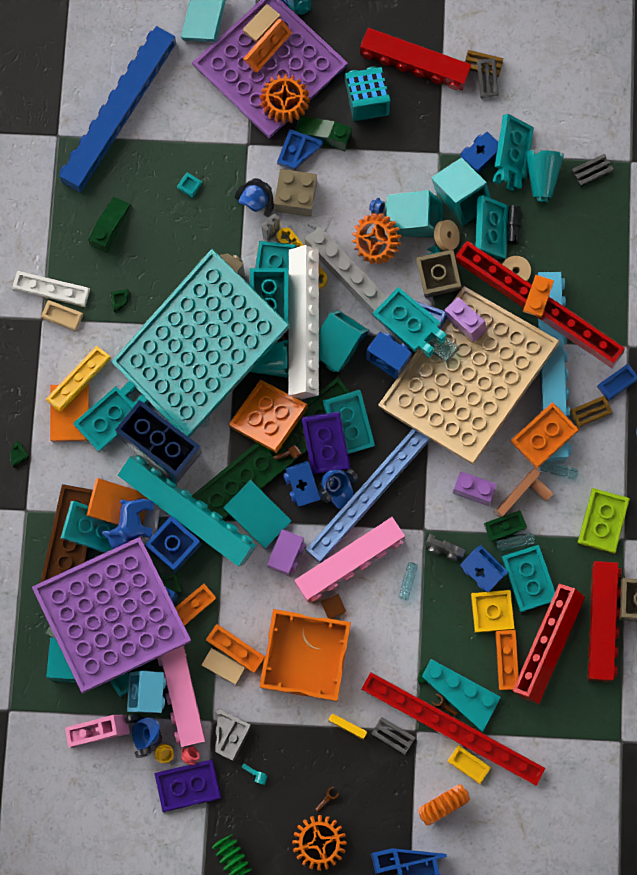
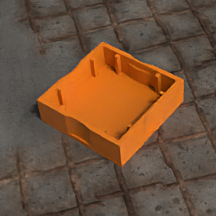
M273 609L268 635V647L259 687L261 689L338 702L351 622L329 618H314L300 613ZM303 628H304V636H305L307 642H308L310 645H312L313 647L320 648V649H314V648H312V647H310V646H308V645L306 644V642L304 641V638H303Z

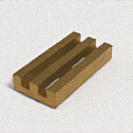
M468 50L465 62L477 64V60L495 58L496 63H498L496 64L497 77H499L504 58ZM471 65L470 71L478 72L477 66ZM481 67L482 73L485 74V68ZM489 69V75L493 76V70Z
M605 395L570 410V415H572L577 428L613 413ZM602 401L604 403L599 407H596L578 416L576 415V413L581 410H584ZM605 408L607 410L584 421H579V419H582Z

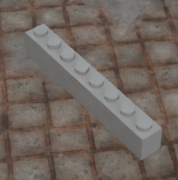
M317 227L305 238V245L319 250V260L371 314L388 298L320 227ZM380 323L400 344H405L389 329H387L382 323Z

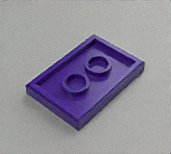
M340 411L302 417L312 474L350 469V460Z
M213 759L198 762L195 765H186L154 773L163 813L221 799Z

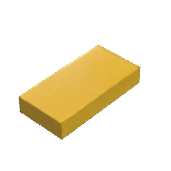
M331 714L328 722L364 740L367 734L365 730L335 714Z
M460 745L457 746L447 761L478 784L482 783L491 769L490 766Z

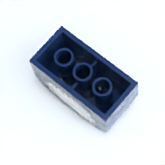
M140 400L115 429L117 436L129 448L144 457L151 465L159 468L163 474L177 483L202 453L200 445Z

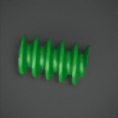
M233 834L216 842L212 848L213 850L220 849L216 856H223L220 864H227L223 869L224 872L231 871L229 875H244L252 870L251 868L245 869L248 861L241 862L245 855L237 854L241 847H234L237 839L230 840Z

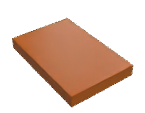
M89 384L61 413L50 405L51 442L88 441L73 423L89 410ZM50 385V394L58 385Z
M552 402L513 437L510 442L538 469L569 441L579 429Z
M96 478L86 516L118 525L122 506L121 500L149 499L137 490ZM147 510L139 513L142 526Z

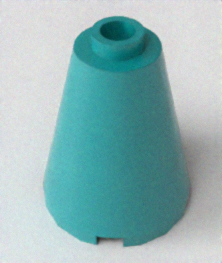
M535 150L527 151L526 158L533 198H536L537 202H548V199H552L564 154L548 150H540L538 154H534Z
M289 340L275 343L250 372L289 378Z

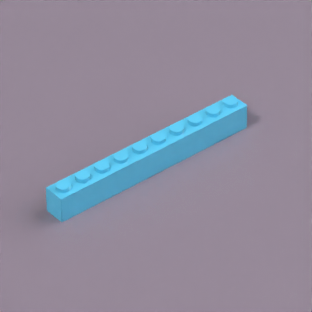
M538 272V276L554 280L549 297L565 307L566 299L565 296H562V290L565 289V279L561 278V272ZM538 319V329L559 340V345L540 370L541 412L553 402L569 418L570 408L566 406V399H569V388L565 387V381H568V369H565L568 353L564 351V344H567V338ZM567 441L547 461H566L568 455H571V444H568Z

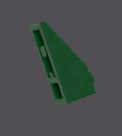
M302 116L299 117L294 130L323 140L324 145L344 152L352 136V127L335 121Z
M116 197L112 198L97 220L88 238L91 247L108 254L131 206L130 203Z

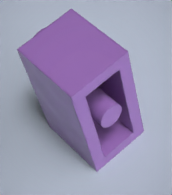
M459 297L445 309L447 319L473 343L487 331L485 320Z
M460 471L453 494L489 506L497 484Z
M282 529L267 567L287 576H290L291 572L294 573L298 566L297 556L298 554L302 555L306 546L303 543L304 538Z

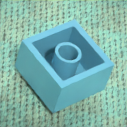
M129 672L127 712L162 713L165 705L163 689L166 686L164 672Z

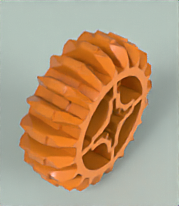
M278 74L277 80L271 77V84L266 82L265 88L261 89L262 95H260V100L262 102L260 106L264 108V114H268L269 119L275 117L276 123L279 119H282L283 124L288 119L290 123L293 122L292 118L299 120V115L304 116V110L308 109L307 103L310 102V98L307 97L309 91L305 90L306 85L301 84L300 78L295 81L294 75L290 79L287 74L284 75V78H281ZM288 88L294 90L296 93H291L288 90ZM286 93V100L284 105L283 98L284 94ZM271 103H274V105H279L281 107V110L275 108Z
M373 213L371 216L366 215L364 219H360V225H355L354 227L357 232L352 233L356 237L352 242L357 244L354 250H359L357 256L364 255L363 261L369 260L370 264L389 262V258H394V253L399 251L396 246L402 244L398 241V238H401L402 235H397V231L400 228H394L396 222H390V217H384L382 213L378 215ZM375 223L371 233L367 234L368 228ZM387 244L386 249L379 254L382 245Z
M460 784L419 807V817L425 825L435 823L470 801L468 791Z
M318 815L317 822L311 816L310 820L312 823L308 824L307 820H303L306 827L303 828L298 825L297 828L302 832L300 834L294 832V836L299 837V841L293 840L292 843L299 844V847L294 848L293 851L301 852L297 859L299 860L304 857L305 860L302 863L304 866L308 861L311 862L310 869H313L314 864H318L317 870H321V864H324L325 869H329L327 863L331 862L335 866L336 863L333 859L335 857L338 860L342 859L338 852L345 853V849L340 848V845H346L347 842L340 841V838L346 835L345 833L338 834L342 827L338 826L335 829L334 825L337 821L334 820L329 824L330 817L328 816L325 818V822H322L321 815ZM318 826L329 828L334 835L322 836ZM312 828L314 833L313 840L303 844L305 833ZM316 832L321 840L330 839L325 842L322 848L323 853H321L318 846H309L316 841ZM336 841L335 851L327 858L325 852L326 845ZM317 849L321 860L309 857L305 850Z

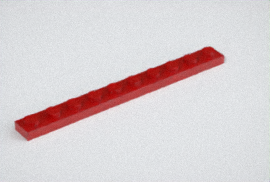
M370 672L361 688L362 691L534 786H537L546 769Z

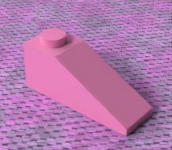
M127 714L111 715L66 727L68 747L130 734L129 724L125 721Z

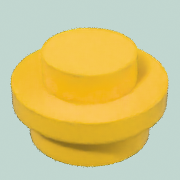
M169 744L159 745L154 752L155 759L159 763L170 762L174 757L173 748Z

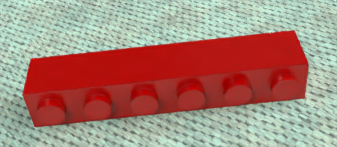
M371 28L367 29L360 46V54L366 59H375L383 65L394 66L402 72L408 71L414 73L419 78L431 79L436 84L448 85L453 90L459 89L463 91L471 70V64Z
M595 561L592 564L588 681L612 682L614 677H617V666L614 665V659L618 657V646H615V638L619 637V626H616V619H619L620 607H617V599H620L621 589L617 587L618 580H621V568H618V563Z
M559 584L513 689V692L523 699L537 704L542 699L585 599V596L575 588Z

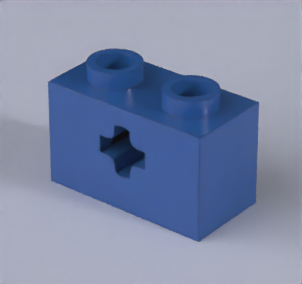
M488 131L483 135H478L473 141L474 144L471 147H465L460 153L461 157L478 174L497 156L499 142Z
M308 461L285 468L287 473L283 475L286 484L291 485L292 492L289 493L293 503L296 502L299 507L320 500ZM298 480L306 482V484L303 485V489L296 487V485L299 484Z
M481 545L474 549L460 565L465 574L472 577L477 582V585L487 592L491 591L508 573Z

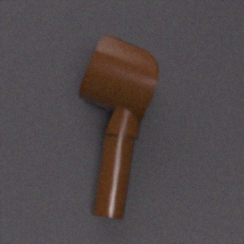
M292 446L288 451L275 455L274 459L278 460L289 455L296 459L302 453L298 447Z
M436 694L441 699V703L436 704L432 701L433 705L436 708L442 707L456 716L458 712L448 706L441 695Z
M330 787L326 792V797L315 810L319 812L330 800H335L339 792L335 797H331L329 791L333 787Z

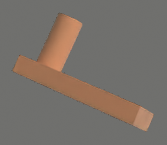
M534 468L530 470L494 513L498 517L504 516L529 486L545 501L552 496L553 492L537 478L541 473Z

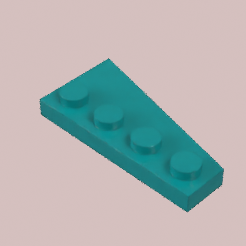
M432 659L422 675V678L447 699L476 728L483 732L501 698L500 696Z

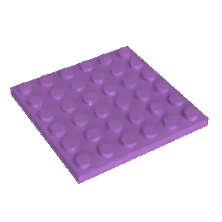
M260 0L218 38L216 42L196 58L192 65L270 139L289 121V119L285 120L286 122L283 124L282 119H279L276 123L275 117L269 119L268 114L263 112L264 108L260 106L262 102L260 100V95H262L261 89L265 88L266 82L271 84V77L277 80L278 74L281 78H284V75L287 74L289 79L294 75L295 81L300 78L301 84L306 85L305 90L309 91L307 97L311 101L348 66V63L281 0ZM268 4L281 15L280 19L284 21L292 34L256 73L252 71L243 59L256 45V42L243 33V29ZM288 88V90L291 93H296L294 90ZM286 93L284 94L283 98L284 105L286 100ZM271 103L275 108L281 110V107L279 105H274V103Z
M140 537L32 587L82 694L191 642Z

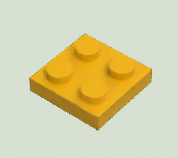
M510 590L471 593L475 633L514 630Z

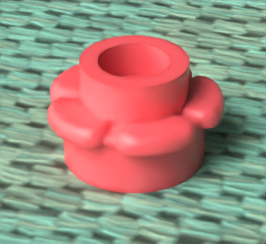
M193 746L183 748L181 751L183 762L189 765H195V762L200 757L198 750Z

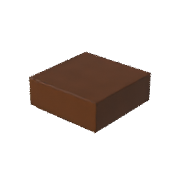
M339 594L321 601L326 616L329 619L346 613Z

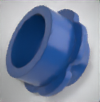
M380 198L372 200L369 205L371 214H381L385 208V202L381 201Z

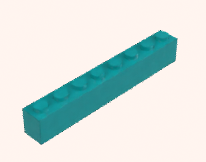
M140 455L129 456L120 470L118 476L153 501L238 567L245 565L257 547L251 537L239 533L235 525L227 524L222 520L223 517L219 513L211 512L207 509L208 506L204 502L195 500L191 492L179 488L175 480L169 477L166 478L162 475V471L159 468L151 467L147 464V460Z

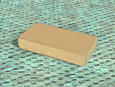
M266 4L244 27L243 33L257 43L272 25L281 18V15Z
M50 300L47 301L41 315L42 319L73 331H77L83 317V313Z
M212 648L202 663L203 667L235 685L245 670L244 666Z

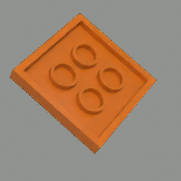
M260 380L229 423V427L277 453L308 409V405Z

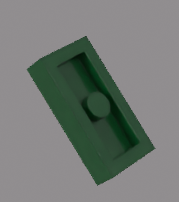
M520 510L484 523L490 542L527 529Z

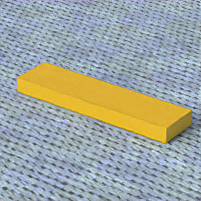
M96 346L46 398V402L61 413L111 360V356Z

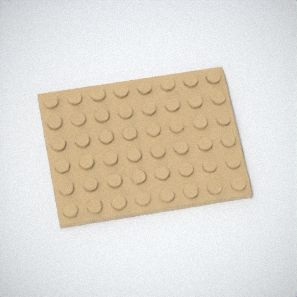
M464 286L454 300L459 297L485 320L487 331L473 343L446 319L441 330L447 334V340L442 345L434 337L428 342L434 348V354L430 358L418 349L378 404V407L474 465L557 348L559 340Z

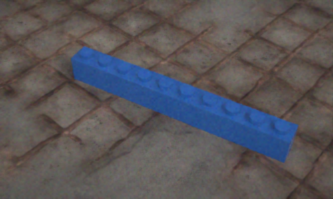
M158 26L148 33L147 41L139 47L136 58L130 61L125 75H121L118 80V86L110 92L109 100L105 105L101 106L96 120H92L89 125V131L81 137L78 148L72 151L69 162L60 170L59 174L62 183L80 193L176 45L175 36Z

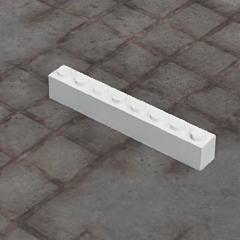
M307 245L289 250V325L291 327L289 328L288 396L301 400L319 395V250Z

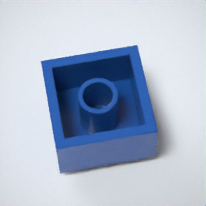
M380 331L367 348L366 360L394 379H397L411 360L412 352H410V348L405 344L395 342L394 337L390 334H384Z
M170 516L146 542L145 546L169 569L177 573L197 551L201 543L176 519Z

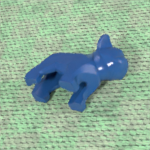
M147 499L121 500L122 506L118 526L110 531H102V534L108 538L109 545L113 549L139 536L151 538L153 529L141 525L139 513L143 510L153 511L154 502Z

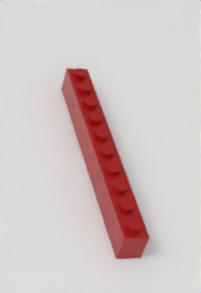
M466 241L456 255V262L524 308L532 284ZM551 297L548 298L542 318L537 317L612 369L624 353L625 348Z

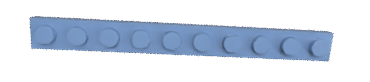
M412 429L308 546L306 551L322 563L431 439Z

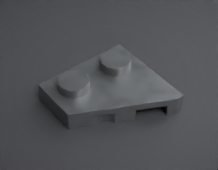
M429 534L425 548H428L430 553L439 555V553L445 554L448 559L453 561L462 560L465 549L447 541L436 540L434 535Z
M218 708L216 712L217 741L215 752L235 761L252 725Z

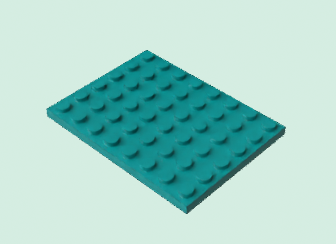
M211 249L111 362L173 426L190 438L291 326L215 250Z

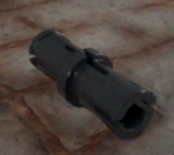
M511 205L508 207L509 214L506 224L508 228L507 243L511 244L512 242V245L519 244V228L521 227L520 206L516 208V205Z

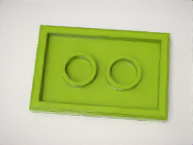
M592 488L577 544L615 554L630 498Z

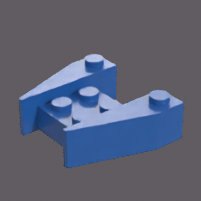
M392 848L372 853L371 857L375 874L396 869L397 875H440L437 859L445 858L447 854Z

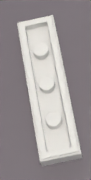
M17 271L12 287L15 291L81 307H86L90 288L20 271Z

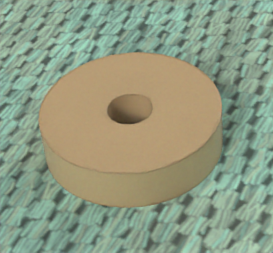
M451 220L440 221L435 226L434 238L440 249L444 251L452 250L459 244V230Z
M511 256L503 262L502 265L509 270L517 269L519 270L518 276L526 281L529 280L531 266L525 258Z

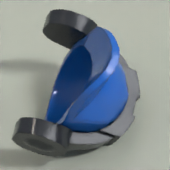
M253 178L238 188L234 198L240 204L246 205L254 212L265 208L264 216L269 217L274 210L272 188L268 183L263 182L261 179Z
M348 469L346 472L331 470L325 473L322 482L318 485V494L325 503L332 501L337 508L342 509L354 496L350 481L355 483L359 480V477L353 469Z
M132 714L125 718L127 724H134L132 736L135 747L138 750L135 752V757L143 758L152 754L151 752L162 743L158 721L152 717H141V714Z

